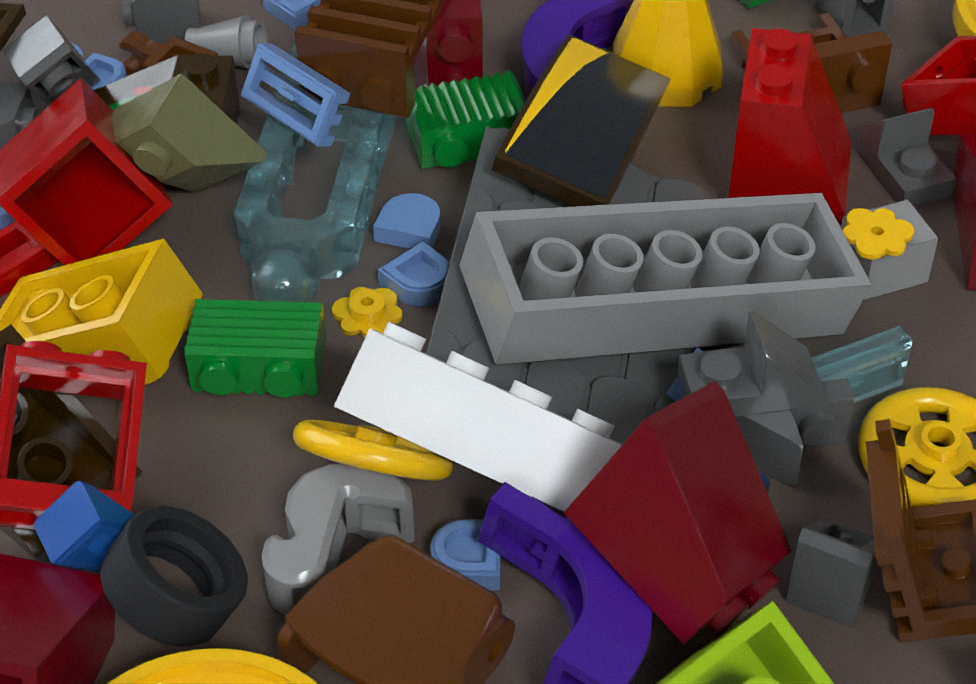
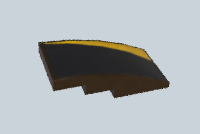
M568 34L520 110L495 156L491 170L573 207L610 205L630 163H632L671 78Z

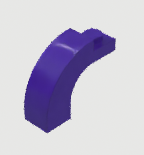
M548 0L542 4L527 21L521 39V91L525 100L529 97L538 79L568 34L603 49L613 45L615 37L634 0Z
M504 482L489 501L478 542L544 583L563 605L570 624V633L554 653L543 684H632L648 647L652 626V609L568 517L563 518L550 510L539 499L528 496L507 482Z

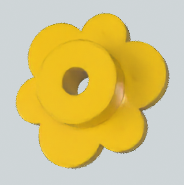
M863 208L853 209L847 214V226L842 230L849 244L855 245L857 254L870 260L879 259L886 255H903L906 243L913 239L915 232L911 223L903 219H895L894 212L886 208H879L874 212Z
M356 287L351 290L350 297L340 298L332 305L334 319L341 322V331L349 336L361 333L366 338L370 328L383 333L388 322L398 324L403 318L402 310L397 306V295L388 288L368 289L366 287Z

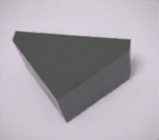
M821 519L803 527L797 542L786 603L854 628L881 567L878 566L875 557L874 537L827 519Z

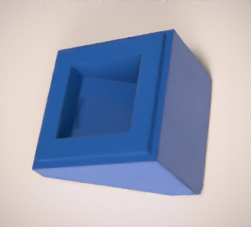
M78 481L36 519L34 526L52 564L100 572L105 554L135 514L94 486Z

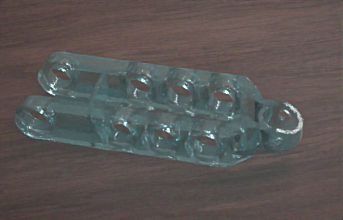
M294 42L290 48L289 55L297 59L296 43ZM282 72L281 75L300 87L297 81ZM276 90L274 95L276 98L315 122L317 117L315 114L295 101L284 97ZM344 105L338 106L337 111L343 114L339 125H331L329 132L335 136L334 140L347 142L326 213L312 220L284 218L281 202L287 185H293L294 161L298 149L305 148L307 139L271 115H267L258 144L268 155L264 162L249 168L234 211L238 237L242 242L239 250L240 257L253 270L252 286L255 301L314 302L321 279H336L357 268L397 116Z

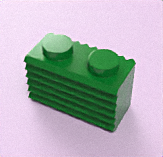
M507 70L503 75L496 72L492 77L487 73L482 78L475 75L471 80L464 77L460 82L453 79L449 84L442 81L438 86L431 83L427 88L420 85L415 90V106L410 116L406 118V125L410 141H412L418 162H420L421 170L438 166L454 167L462 162L477 160L486 126L494 129H511L526 102L518 82L511 71Z
M195 299V308H193V317H191V326H189V335L187 336V345H185L184 353L191 390L196 393L205 390L210 394L219 396L231 393L237 395L241 391L250 395L255 391L261 396L268 392L273 396L283 398L295 395L300 397L305 393L314 397L319 391L326 344L323 303Z

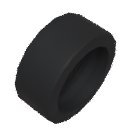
M167 506L143 509L128 521L105 554L100 571L105 596L124 621L142 635L165 645L191 647L208 642L221 629L245 598L248 584V574L243 558L225 534L209 521L187 510ZM146 556L161 558L178 566L193 579L203 596L191 595L172 586L156 572Z

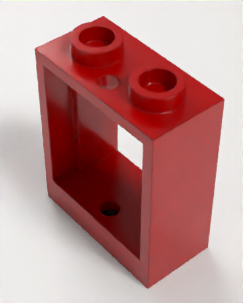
M976 36L955 37L900 84L903 107L908 114L929 108L934 109L935 113L930 135L976 134Z
M27 341L22 343L21 346L7 344L0 383V526L35 530L34 523L36 519L71 487L69 485L7 478L19 387L120 400L110 490H98L132 512L147 363L130 361L129 356L111 350L94 351L90 355L62 352L59 346L45 341Z

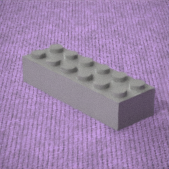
M822 193L476 212L459 265L496 365L745 343L748 314L751 311L758 313L794 339L841 335L846 331L872 285Z

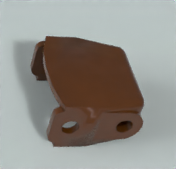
M387 535L367 543L353 557L322 577L285 616L286 623L279 632L277 642L280 661L295 667L304 674H307L321 659L357 684H484L505 657L513 640L516 626L514 620L502 614V603L494 592L403 539Z

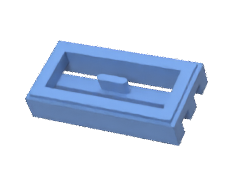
M258 43L241 92L242 97L318 147L332 146L335 136L329 130L331 125H339L343 114L337 111L339 104H347L351 94L270 43ZM269 63L273 67L277 68L287 76L291 77L301 85L305 86L315 94L322 97L323 100L321 101L315 96L311 95L301 87L297 86L287 78L283 77L273 69L266 66V64ZM260 81H264L278 90L284 97L295 101L317 116L315 122L259 87Z

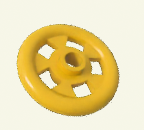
M916 387L893 393L880 400L868 411L858 432L859 457L867 474L866 441L878 440L875 421L890 419L892 428L908 432L904 446L897 445L903 469L907 464H911L920 473L931 477L926 484H923L905 475L913 508L976 499V482L964 487L954 477L963 472L968 466L976 471V450L973 449L971 440L966 434L976 431L975 398L945 388ZM920 413L947 415L948 422L940 420L922 421ZM933 443H939V444H942V445H944V446H946V447H940V446H937V445H935V444H933Z
M304 420L299 422L293 430L294 442L301 449L319 457L362 470L410 479L439 481L447 478L454 469L452 460L387 430L366 425L354 426L324 420Z

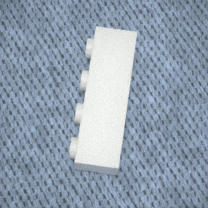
M388 322L383 333L372 328L369 329L334 405L338 409L502 484L507 482L524 494L535 497L562 511H565L622 446V444L610 438L615 427L614 425L580 409L576 410L572 420L547 409L552 399L551 396L517 380H514L510 391L484 380L489 370L488 367L454 351H451L447 362L421 351L426 338L391 322Z

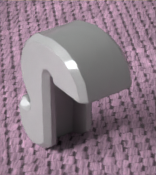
M342 463L326 464L303 474L287 494L285 515L289 539L284 540L278 535H271L264 543L261 557L268 600L275 610L286 616L322 577L339 566L347 532L359 534L364 539L377 540L382 536L393 535L409 544L414 542L411 489L398 476L362 470Z

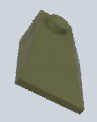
M182 73L117 107L110 116L115 142L133 157L135 164L141 170L153 175L162 183L195 193L264 162L268 155L259 144Z

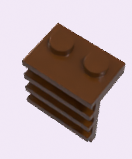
M321 0L318 7L311 6L308 10V23L306 26L299 25L294 32L297 60L351 93L347 104L339 105L408 118L415 106L414 57L446 0ZM300 84V87L302 89H304L311 95L315 96L319 100H323L322 97H320L319 95L315 94L314 92Z
M829 13L819 15L818 24L821 28L798 32L811 34L841 113L881 105L893 44L884 31L846 37ZM742 30L732 31L731 42L739 52L738 62L741 67H746L750 42Z
M890 419L875 421L878 440L866 441L875 557L878 566H882L885 591L890 592L891 611L893 618H897L900 641L910 642L976 634V499L913 508Z

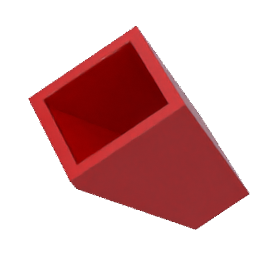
M752 28L740 99L728 198L822 193L838 224H842L846 211L852 140L811 34L794 33L782 28L770 30Z
M81 78L0 149V206L63 265L122 250L173 205L161 182L153 175L141 170L135 164L133 157L115 142L110 118L114 111Z

